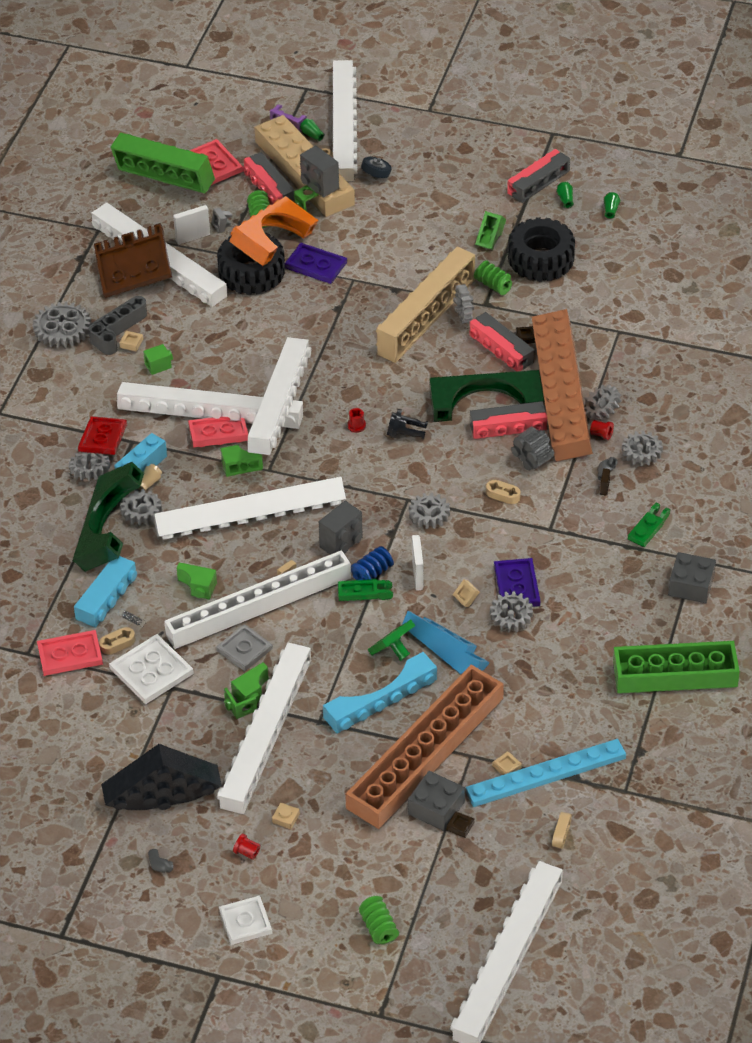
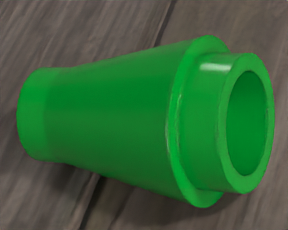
M307 118L300 125L303 134L316 139L318 142L325 136L312 119Z
M568 182L558 184L556 193L563 206L571 208L574 205L572 185Z
M609 192L603 198L605 217L612 219L615 217L621 200L617 193Z

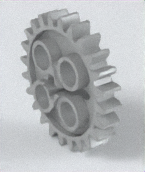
M67 301L64 305L58 302L57 306L51 303L50 308L44 306L45 311L39 310V314H35V319H33L35 337H38V341L43 340L44 345L49 343L50 347L54 344L57 345V348L62 344L65 348L67 344L74 346L73 342L80 343V338L86 339L85 335H89L88 327L91 324L89 312H86V308L81 309V305L75 307L74 302L68 305Z

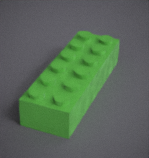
M121 132L111 145L117 167L121 171L206 194L215 180L209 158L204 154Z
M734 641L614 647L613 668L617 693L738 687L740 670Z

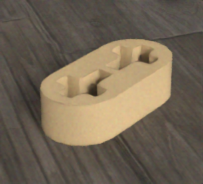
M491 480L486 484V495L507 504H516L520 501L521 492L518 487L499 480Z
M124 627L103 636L99 640L100 651L105 655H111L132 646L135 643V633L133 629Z
M560 813L552 840L553 847L563 849L570 828L572 814Z

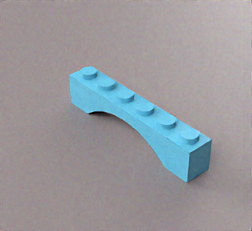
M421 652L408 659L399 676L383 689L362 696H339L324 704L323 718L336 733L347 730L359 721H364L372 714L380 712L385 707L399 702L409 694H413L422 687L432 684L437 680V666L424 652Z

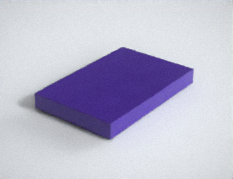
M300 243L285 262V269L332 284L347 264V258Z
M533 558L494 561L499 595L504 597L506 591L509 595H512V592L515 591L516 596L522 593L523 599L528 597L532 607L540 606L541 601Z

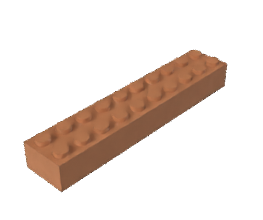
M564 309L533 316L532 323L551 446L555 452V460L558 462L593 454L568 311Z
M470 665L345 794L346 809L380 829L410 797L427 772H434L503 700L504 683Z

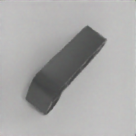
M135 296L91 323L88 327L90 343L106 355L116 353L118 350L116 336L147 316L146 299L142 296Z

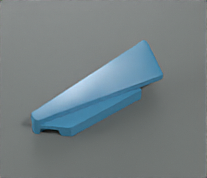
M410 611L407 612L402 624L412 620L415 627L409 630V632L460 674L470 665L482 671L489 665V661L474 654L477 647L475 644L429 618H421Z

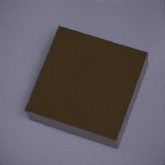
M533 326L516 327V335L527 344L536 343Z
M603 468L600 495L606 496L608 495L610 484V469Z
M455 811L446 826V831L466 838L475 823V819Z

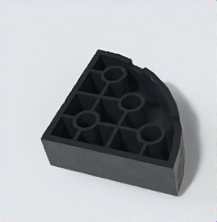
M157 744L103 782L101 786L105 805L114 807L116 810H149L155 808L167 810L171 805L187 803L205 795H211L222 784L218 765Z

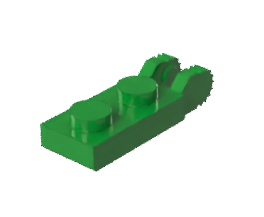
M656 502L628 534L627 540L645 547L664 525L671 509L666 507L661 512L660 517H658L656 513L660 509V504Z
M377 579L339 581L338 598L339 601L378 598L380 600H390L393 598V591L390 590L393 585L389 580Z

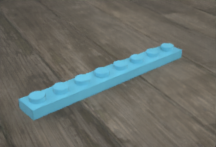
M615 739L467 786L466 794L473 807L480 806L626 759V752L619 740Z

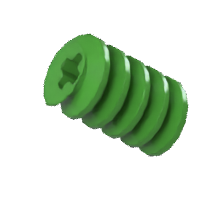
M262 190L252 192L247 198L250 217L257 215L260 210H265L270 205L268 194Z
M488 260L483 261L474 272V279H477L500 295H505L512 287L511 275L504 270H500L499 267H495L494 264H490Z
M372 896L361 903L359 913L362 915V919L375 943H390L399 936V930L396 929V924L393 922L386 904L382 902L383 898L381 896Z

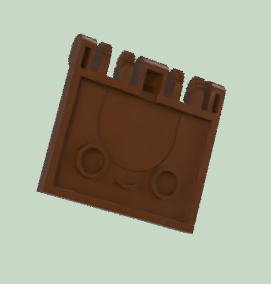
M161 223L154 225L155 234L151 226L147 227L149 235L147 237H144L141 229L137 230V240L134 232L121 235L123 244L120 243L118 236L114 237L115 247L112 248L108 240L103 241L105 250L102 242L94 243L105 298L172 278L164 230Z

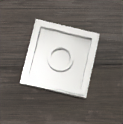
M206 205L173 215L175 238L178 245L210 235L209 213Z
M412 535V564L416 590H423L421 541L419 535Z
M260 896L219 906V912L231 945L272 934V928Z

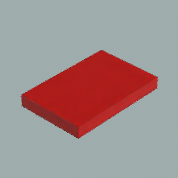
M91 416L78 445V452L115 455L127 427V420Z

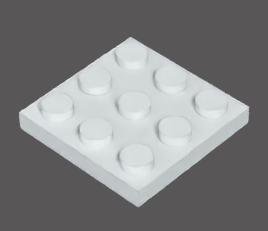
M158 634L109 663L110 669L145 704L194 674L193 668Z

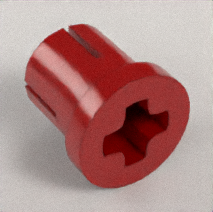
M353 408L349 411L347 427L351 432L359 433L366 428L364 412L360 408Z
M593 420L590 426V434L603 437L604 440H610L614 430L613 422L608 421L605 423Z
M242 833L234 845L233 852L236 854L240 853L254 860L260 851L261 845L248 839L247 835Z

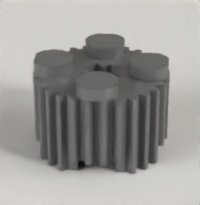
M531 426L513 439L512 454L521 459V462L523 461V466L526 470L530 471L531 469L538 468L555 454L548 444L550 439L544 430L539 431Z

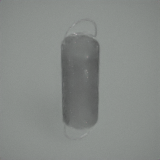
M126 610L121 615L124 619L138 626L141 625L143 620Z

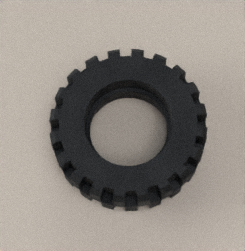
M538 217L534 220L527 219L526 222H521L514 227L509 234L508 262L519 276L527 277L531 281L537 280V282H542V280L552 281L554 278L558 279L565 275L572 268L575 258V237L564 223L560 224V221H553L551 218L541 219V217ZM536 248H545V249H549V250H547V251H538V250H534V249H536Z
M265 232L266 236L278 246V249L272 260L264 266L259 263L244 264V262L255 260L229 242L232 235L228 237V240L225 239L218 249L217 261L219 278L226 283L227 288L232 291L236 290L239 294L246 293V295L256 293L257 295L263 291H270L271 288H275L282 281L285 274L284 250L282 244L274 236L271 237L270 234Z

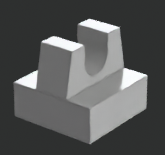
M220 208L213 209L211 223L218 233L225 232V228L231 226L228 218H232V214L230 211H222Z

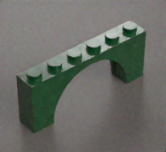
M539 370L429 378L434 422L452 421V413L457 403L464 397L480 391L501 392L513 397L520 404L542 401L543 404L545 403Z
M133 462L98 477L72 560L85 572L115 560L120 556L123 542L112 532L102 534V528L113 508L126 495L141 486L144 472Z

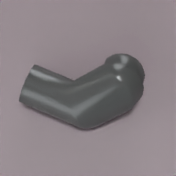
M610 457L600 462L598 466V480L601 481L603 468L610 469L611 471L616 467L618 461L615 457Z
M157 849L148 851L153 870L162 873H169L173 870V863L167 859L160 858Z

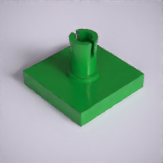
M412 620L407 621L368 648V652L372 656L390 646L399 658V661H401L410 654L401 642V636L415 627V624Z

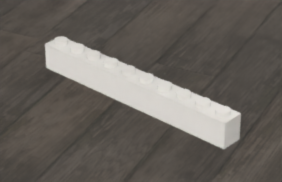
M333 60V158L339 162V174L346 181H354V174H357V164H354L357 163V153H354L357 152V142H354L357 141V131H354L357 130V120H354L357 119L356 88H353L356 87V67H353V60Z
M108 203L91 212L93 226L113 240L114 237L118 236L121 244H123L121 235L134 232L137 240V230L139 229L143 232L144 237L149 236L147 229ZM166 243L172 278L170 279L211 307L227 297V285L225 282Z
M287 337L248 434L249 453L270 455L272 449L276 448L277 437H280L281 427H284L285 417H288L289 407L292 406L293 397L296 396L297 387L300 385V377H303L304 367H307L308 358L311 357L309 340Z
M122 382L117 393V407L121 410L195 418L213 417L219 419L220 417H229L232 421H241V418H245V423L253 424L263 397ZM293 400L292 406L289 407L288 417H285L284 427L299 429L303 418V401Z
M336 477L153 514L157 537L162 536L164 540L174 538L173 534L181 532V536L193 534L192 530L200 529V532L211 530V526L218 525L219 528L229 527L230 522L237 521L239 525L248 523L249 518L256 517V521L268 519L267 515L274 514L275 517L286 515L285 511L293 510V513L305 511L304 507L311 506L313 510L323 508L324 503L330 502V506L338 505L346 497L342 477Z
M341 550L165 620L166 637L172 647L177 649L334 586L339 581L351 579V563Z
M288 642L285 650H281L279 663L275 664L273 668V677L267 681L266 692L260 697L259 708L254 710L252 724L247 726L246 737L239 744V753L233 757L232 769L226 773L225 784L218 791L217 799L220 800V809L240 814L245 813L309 667L311 648Z
M541 861L538 862L536 868L531 869L528 883L523 884L519 901L515 900L511 916H507L504 921L503 932L497 934L494 943L495 947L493 950L490 949L487 954L485 967H480L477 975L478 980L476 984L472 983L469 989L468 1000L462 1002L459 1011L460 1015L458 1018L455 1017L451 1024L450 1030L453 1031L454 1041L459 1043H481L562 883L563 869Z

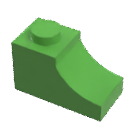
M485 211L475 245L493 250L498 237L502 235L506 219L501 215Z
M239 445L221 448V461L226 477L263 470L262 454L249 453L241 449Z
M178 563V581L187 584L191 588V596L210 600L217 584L216 570Z
M262 662L231 681L232 695L239 702L256 697L257 703H259L262 695V685L269 680L268 666ZM247 704L244 707L247 709L251 707L252 704Z

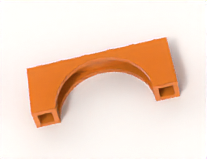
M285 196L280 200L277 199L273 205H268L265 210H260L257 215H252L248 221L244 220L240 226H235L231 231L232 237L229 242L264 266L272 260L278 246L266 236L262 227L275 226L284 228L304 239L313 232L318 219Z

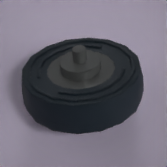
M365 157L361 164V169L365 173L377 178L389 177L392 169L388 162L379 157Z

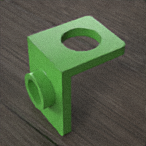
M307 185L294 191V203L307 211L306 201L319 195L314 191L310 195L303 194L306 190L313 191Z
M224 688L225 706L228 711H232L236 719L251 714L257 709L256 697L236 703L228 688ZM247 704H252L248 710H242Z

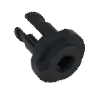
M397 409L396 413L392 412L387 435L391 436V438H396V434L399 433L412 437L418 436L424 439L426 432L406 428V424L426 429L428 421L422 422L416 418L401 415L402 409Z

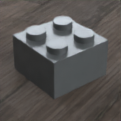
M316 145L300 154V178L303 184L309 186L323 198L339 189L338 161Z
M346 500L318 521L320 548L330 555L341 550L345 554L355 543H359L363 538L362 511Z
M678 552L669 580L668 596L707 604L715 576L716 560Z
M428 771L408 798V815L445 831L455 811L458 812L465 803V787L432 771Z

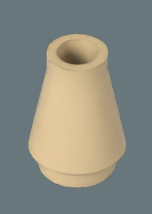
M154 464L146 466L143 471L144 476L141 486L138 489L146 491L161 479V469Z

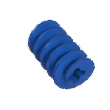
M379 546L352 564L351 573L355 580L375 579L377 574L381 575L383 571L388 570V566L392 567L394 561L387 549Z

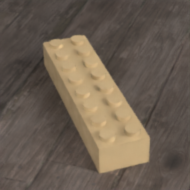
M284 115L255 126V142L299 189L306 186L300 178V154L314 146ZM339 174L338 190L324 198L318 195L310 199V201L326 218L355 205L354 188ZM306 190L303 192V194L310 195L313 193V191Z
M457 246L398 305L397 309L390 313L382 324L378 325L376 345L379 356L396 363L454 303L453 298H455L456 286L466 284L468 288L475 281V254Z

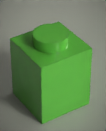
M164 344L143 351L144 363L151 375L172 368L171 360H173V355L170 350L166 349Z

